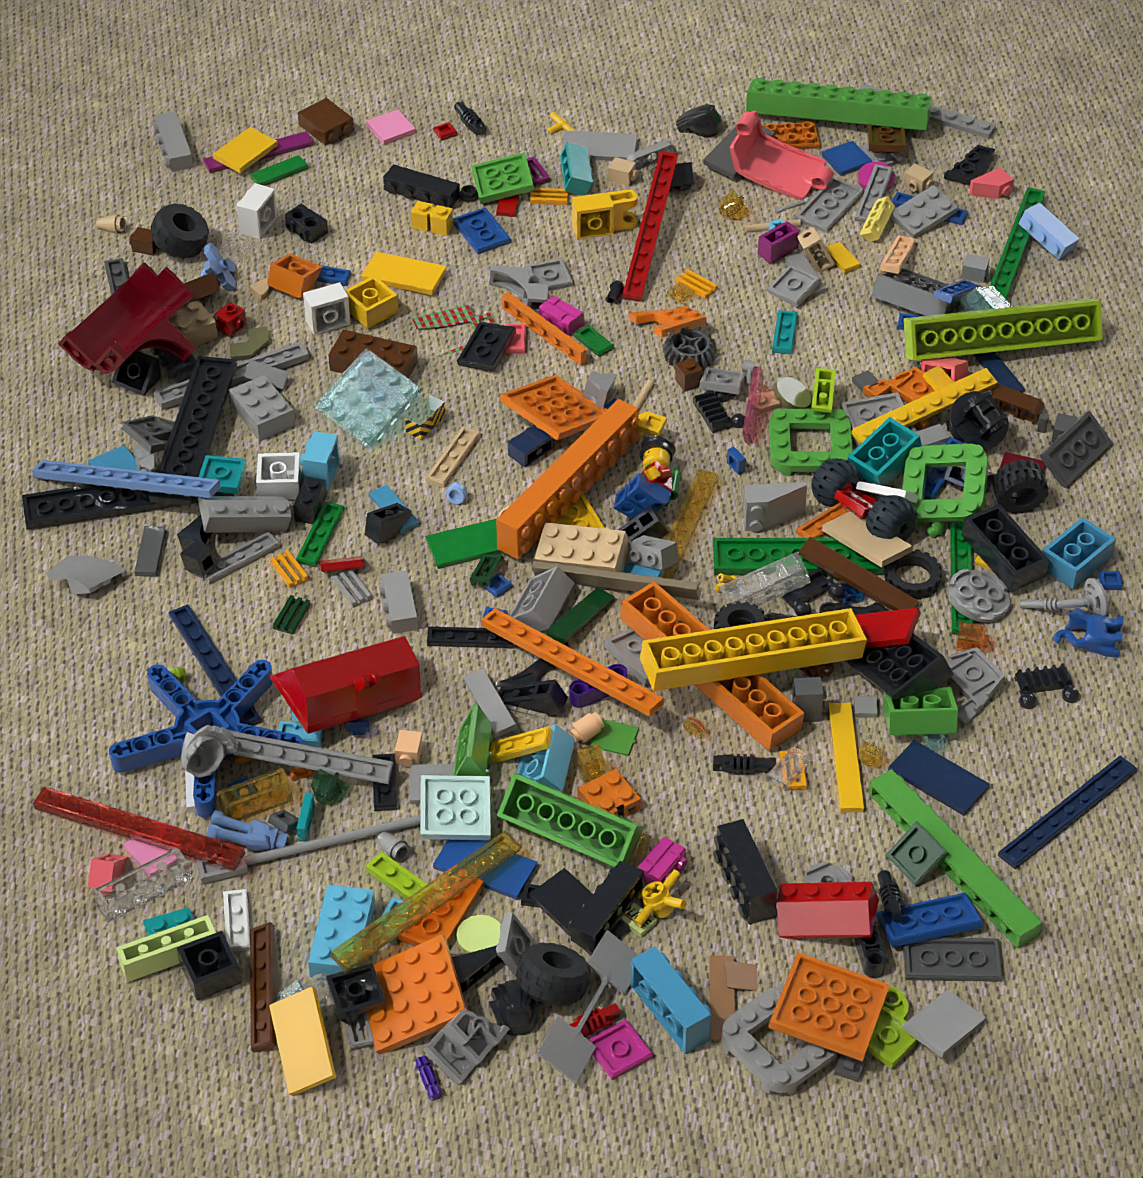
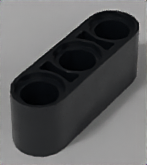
M875 920L871 938H854L863 972L870 978L881 977L884 974L886 953Z

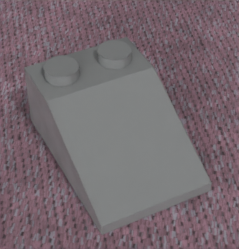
M807 482L744 485L743 519L745 531L752 530L753 532H758L760 530H767L805 513Z

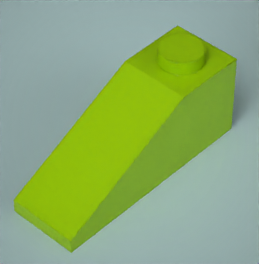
M816 368L811 411L832 413L836 370Z

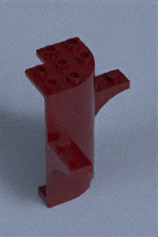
M143 262L119 289L76 328L69 331L58 345L78 364L92 372L95 370L101 371V374L114 372L131 355L146 348L166 350L184 362L196 348L169 320L195 294L168 267H165L157 275L150 266Z

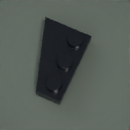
M977 145L965 155V159L957 162L952 170H947L944 173V179L970 185L971 180L986 174L995 155V149Z

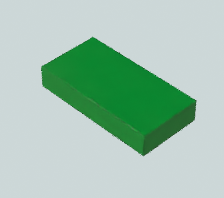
M590 325L574 333V337L598 357L614 349V345Z

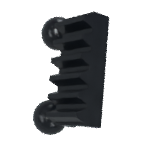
M709 391L693 397V404L712 433H716L717 429L727 427V429L732 427L743 428L747 424V419L743 414L737 413L730 419V416H727V412L724 411V407L721 406L720 402L723 403L729 400L730 393L719 391L714 393Z
M819 567L780 588L779 596L794 609L797 616H804L811 613V605L808 602L812 598L818 597L819 594H824L825 590H827L832 599H841L845 594L844 586L841 583H834L832 578L827 579L822 574L823 569Z
M1064 663L1058 668L1054 664L1050 669L1044 666L1042 670L1036 667L1033 671L1027 668L1025 672L1019 669L1015 673L1014 679L1018 683L1021 695L1019 704L1025 709H1032L1037 704L1036 696L1032 693L1064 689L1062 698L1065 702L1075 703L1079 700L1080 693L1075 687H1072V680Z

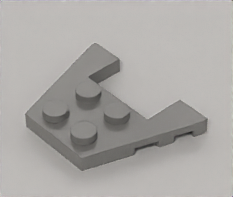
M978 647L952 654L950 658L946 659L954 674L949 680L968 699L957 706L958 720L964 726L973 720L1005 681V675Z

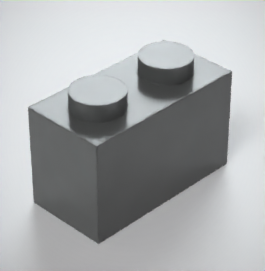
M821 677L794 678L792 702L804 712L803 722H821V714H825V701L823 700L827 698L826 686H822Z

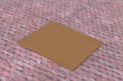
M724 961L728 988L757 991V965Z

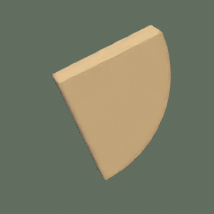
M266 278L250 285V290L260 300L265 298L269 291Z

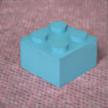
M313 432L311 439L307 440L305 453H302L300 457V465L303 466L302 480L306 476L326 480V490L329 491L340 465L338 435Z

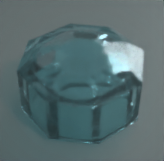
M926 734L923 736V745L933 751L940 750L945 747V737L943 734Z

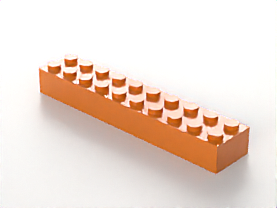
M617 399L496 519L498 550L519 559L530 550V547L536 541L540 540L545 523L555 524L556 519L564 516L571 504L578 502L580 495L588 491L597 479H600L609 467H612L615 461L621 455H624L632 444L638 441L640 435L638 432L640 421L639 408Z
M655 581L623 600L621 604L620 619L644 640L709 630ZM761 674L695 684L697 688L768 751H771L802 730L804 712Z

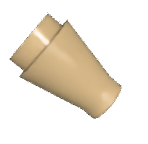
M118 214L98 218L96 226L97 229L119 233V231L123 232L125 230L126 220Z

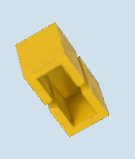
M417 201L411 211L412 228L428 232V222H430L431 233L447 236L453 226V209L439 205L434 207L433 204Z

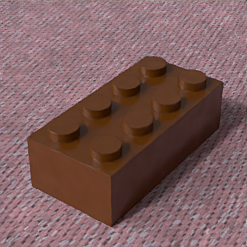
M344 329L328 354L330 371L359 378L366 376L373 381L380 383L391 382L394 386L402 388L405 387L418 363L417 346Z

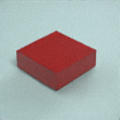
M450 122L433 127L434 133L441 141L457 136V131Z

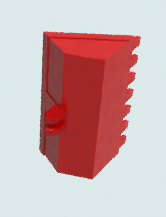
M406 636L294 667L270 676V679L307 734L409 704L422 698L420 664Z

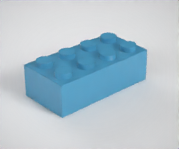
M654 946L632 958L630 986L684 1054L708 1042L711 1031V1011L706 1004L700 1002L695 990L687 986L682 974L678 970H674L670 965L666 954L661 953Z

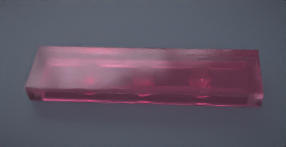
M754 366L752 371L742 432L746 444H753L764 381L761 366Z

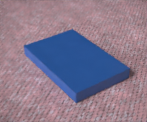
M486 207L453 218V224L477 254L511 243V238Z

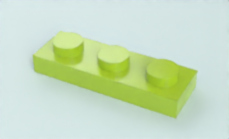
M380 852L366 865V871L406 901L414 904L416 908L433 895V888L383 852Z

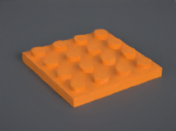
M557 375L502 393L500 401L507 405L509 409L514 410L524 419H527L556 440L588 429L607 410L605 407L603 409L596 407L592 400L583 397L581 391Z
M443 934L373 965L386 999V1004L366 1012L375 1049L379 1055L388 1053L442 1029L463 1008L467 1010L448 943Z
M797 952L768 1028L863 1062L890 984Z

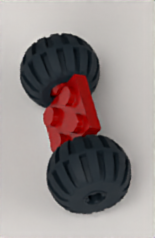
M836 458L827 460L819 466L820 468L816 470L811 483L813 495L819 503L827 507H833L840 503L842 507L853 510L857 517L866 519V527L872 535L888 539L899 537L904 541L909 539L917 524V513L914 506L906 498L898 495H886L876 500L864 491L856 489L857 483L859 481L862 482L861 475L850 461Z

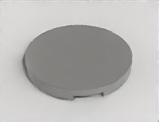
M968 569L960 570L952 576L947 587L948 598L954 608L962 615L975 621L994 622L1000 620L1007 613L1011 605L1007 592L1008 588L998 577L984 570L982 572Z

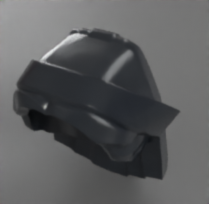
M707 103L706 105L686 111L676 121L679 132L689 128L697 136L706 138L716 136L723 125L722 117L715 109V106Z
M517 980L505 981V983L498 984V987L492 988L491 997L493 1001H489L497 1025L508 1026L510 1028L506 1033L508 1035L514 1036L529 1033L537 1023L541 1002L527 996L521 990Z

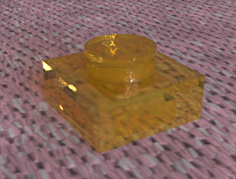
M680 282L667 291V296L680 304H683L694 295V290Z
M863 741L859 748L858 760L866 766H873L878 769L883 762L884 750Z

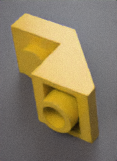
M648 411L639 414L638 432L640 435L638 440L641 441L645 433L660 436L667 423V418Z

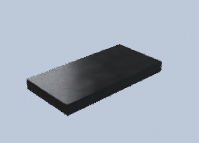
M563 868L533 890L529 898L570 936L568 926L571 919L577 916L585 901L589 900L593 894L566 868ZM619 920L611 933L619 939L628 932V927ZM579 945L592 956L594 951Z

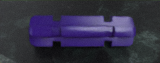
M426 1055L416 1058V1067L420 1071V1077L425 1089L428 1091L429 1099L432 1101L440 1099L442 1097V1090L440 1085H438L433 1068L430 1066L429 1058Z

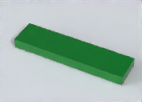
M324 502L296 558L299 564L311 567L317 566L345 510L343 505Z

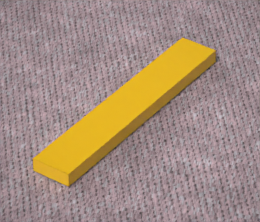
M828 703L840 813L863 812L864 805L851 703Z

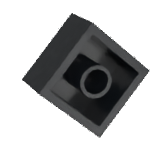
M222 931L177 948L180 966L196 1000L242 983L239 964Z

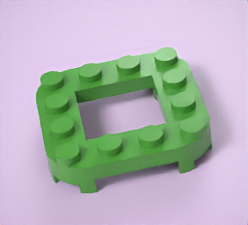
M775 409L769 419L770 465L782 472L783 475L791 476V472H816L821 464L830 459L839 458L849 461L847 456L852 453L851 425L844 410L832 409V413L811 411V409ZM790 429H829L831 452L791 451Z
M975 444L927 445L910 450L905 462L902 490L917 494L918 496L917 503L910 502L917 513V525L923 526L924 522L963 521L964 523L965 518L986 510L985 498L990 462L982 446ZM966 466L963 498L924 500L926 475L930 467Z

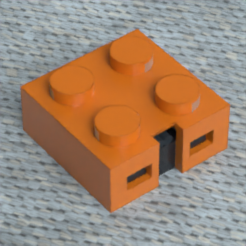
M617 769L577 788V798L619 816L623 814L627 816L641 809V798Z

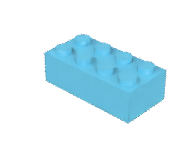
M327 885L308 960L310 978L326 979L328 975L362 965L375 909L374 890Z

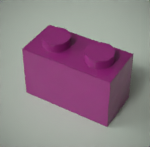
M785 221L762 234L758 239V255L771 264L799 248L797 236L800 234V230L788 221Z

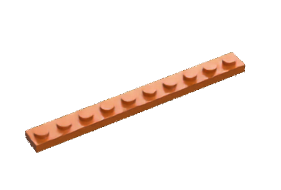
M496 608L481 619L482 627L649 717L664 705L663 697Z

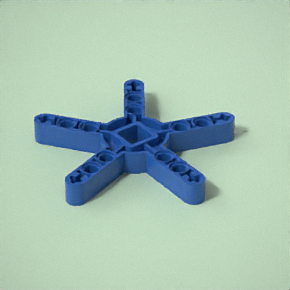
M258 660L254 662L219 700L197 701L163 665H153L147 671L150 690L176 717L174 726L115 743L109 748V755L113 770L120 773L174 758L182 753L186 733L194 734L206 725H216L229 731L303 744V741L296 734L240 723L239 719L273 684V681L270 679V676L273 675L272 665L269 661ZM232 754L225 755L222 761L232 756ZM218 769L212 775L201 778L194 777L193 798L196 814L200 817H210L216 810Z

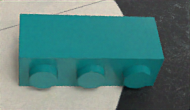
M566 142L560 154L565 191L586 195L588 190H591L593 186L592 168L589 164L590 156H588L587 147Z

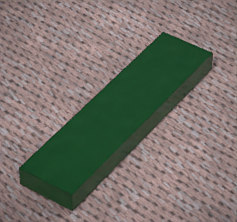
M598 587L595 588L547 629L546 635L562 644L567 643L614 602L615 596Z

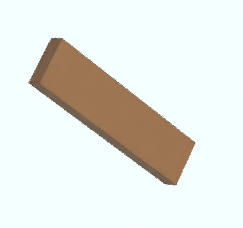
M709 956L710 1011L712 1014L710 1040H721L724 1022L735 1013L734 988L727 987L724 962H734V956Z

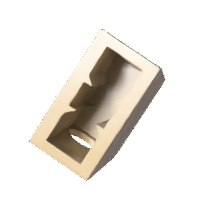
M814 227L805 230L797 236L817 272H823L835 265ZM821 251L822 256L816 258L815 254Z

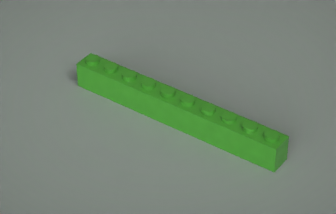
M891 769L870 781L869 795L905 833L918 821L950 853L938 867L963 893L967 894L968 898L1017 949L1040 935L1042 926L1040 918L1025 906L1021 898L1016 897L1010 891L1008 885L1002 882L994 874L993 870L979 859L976 852L971 851L964 844L962 838L956 835L949 828L948 824L934 813L931 806L926 805L920 799L918 793L912 790L901 776Z

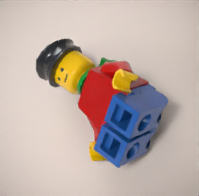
M657 435L644 438L639 453L643 461L644 471L636 475L629 482V485L626 484L616 493L615 501H613L615 510L633 519L650 506L657 512L663 506L667 507L670 500L677 499L680 473L677 467L673 470L669 468V463L676 452L675 446L669 440Z

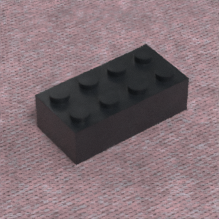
M1000 504L965 518L961 536L1011 592L1046 576L1050 559Z
M744 819L718 825L717 836H714L716 850L713 851L716 863H721L722 865L721 871L724 881H729L731 885L730 893L733 900L737 899L739 902L738 910L742 918L746 917L749 925L775 918L778 890Z

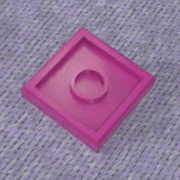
M626 1019L589 1039L596 1046L592 1055L611 1080L653 1058V1053Z

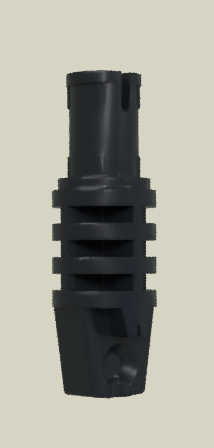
M463 101L455 103L454 109L459 113L460 120L475 135L485 134L486 126L476 112L468 108Z
M731 753L713 756V771H724L733 774V772H737V774H740V772H743V774H746V772L753 774L755 771L776 772V757L760 758L755 757L753 754H750V756H747V754H743V756L737 754V756H734Z
M882 870L878 873L877 877L880 884L879 896L885 913H891L893 922L903 921L901 910L905 908L899 886L893 882L891 873L888 870Z

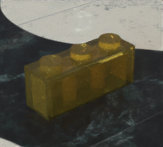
M283 768L218 791L222 812L227 817L239 821L293 801L291 783Z

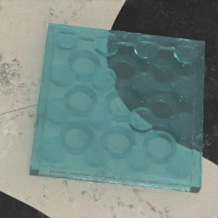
M366 348L313 407L366 449H370L419 396L422 390Z

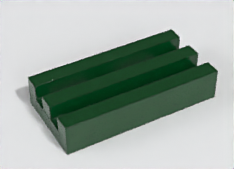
M483 554L470 577L471 586H476L477 582L479 586H483L485 582L487 586H491L505 561L503 554Z
M290 595L273 623V629L294 634L311 605L310 600L306 599L303 601L300 597L295 599L293 595ZM294 603L292 609L290 610L289 614L287 615L286 619L284 620L286 614L288 613L289 609L291 608L292 604ZM302 605L290 628H287L299 606Z

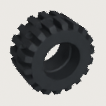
M1021 459L1020 461L1015 460L1011 461L1012 463L1003 465V468H999L997 473L994 474L992 487L998 504L1007 513L1030 512L1034 508L1040 507V504L1046 501L1045 497H1048L1049 488L1043 470L1038 463Z
M738 601L736 604L728 603L727 607L722 606L720 611H717L715 614L714 629L768 621V617L764 614L762 608L758 609L757 605H750V602L740 603Z

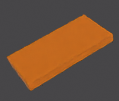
M787 122L785 124L770 123L762 125L775 132V139L799 150L820 148L815 122Z

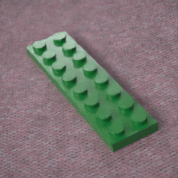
M713 538L714 574H808L819 567L798 555L799 550L809 538ZM814 538L869 572L884 574L885 566H878L834 538ZM823 569L822 574H830Z

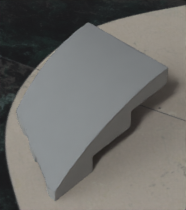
M78 555L67 556L47 572L49 581L67 579L72 595L91 593L111 583L112 577L127 575L126 569L115 563L100 558Z
M463 1008L437 1033L423 1051L455 1084L459 1085L472 1069L484 1059L492 1047L500 1042L510 1028L506 1025L499 1026L489 1022L488 1018L477 1016Z

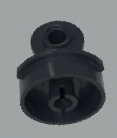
M991 390L986 393L982 391L967 392L953 403L949 413V428L954 439L965 444L980 445L983 450L997 446L1004 439L1008 431L1009 414L1007 411L1003 413L1000 407L993 401ZM973 420L976 421L979 424V426H976Z

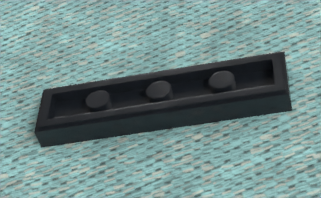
M428 626L427 646L514 649V643L486 628Z

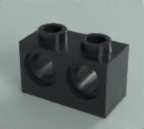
M299 204L285 213V226L287 230L296 233L304 241L307 240L310 243H314L328 233L327 219L303 204Z

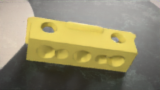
M889 196L875 201L860 232V236H863L868 242L880 238L895 207Z

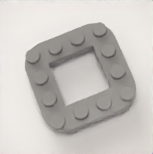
M779 984L777 987L768 989L729 1016L723 1024L721 1040L724 1053L727 1056L732 1053L762 1082L761 1089L768 1094L770 1091L778 1093L787 1092V1095H791L796 1092L798 1085L829 1063L833 1065L839 1053L810 1043L781 1064L750 1035L770 1021L785 985Z

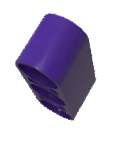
M613 664L607 667L628 679V670L624 665ZM580 679L573 681L569 685V702L576 708L588 706L610 696Z

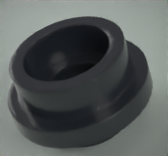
M465 185L461 188L460 198L462 200L473 201L477 199L478 192L473 185Z

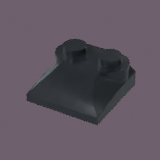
M373 963L326 976L332 1004L337 1018L342 1022H354L360 1017L361 1013L386 1004V999Z

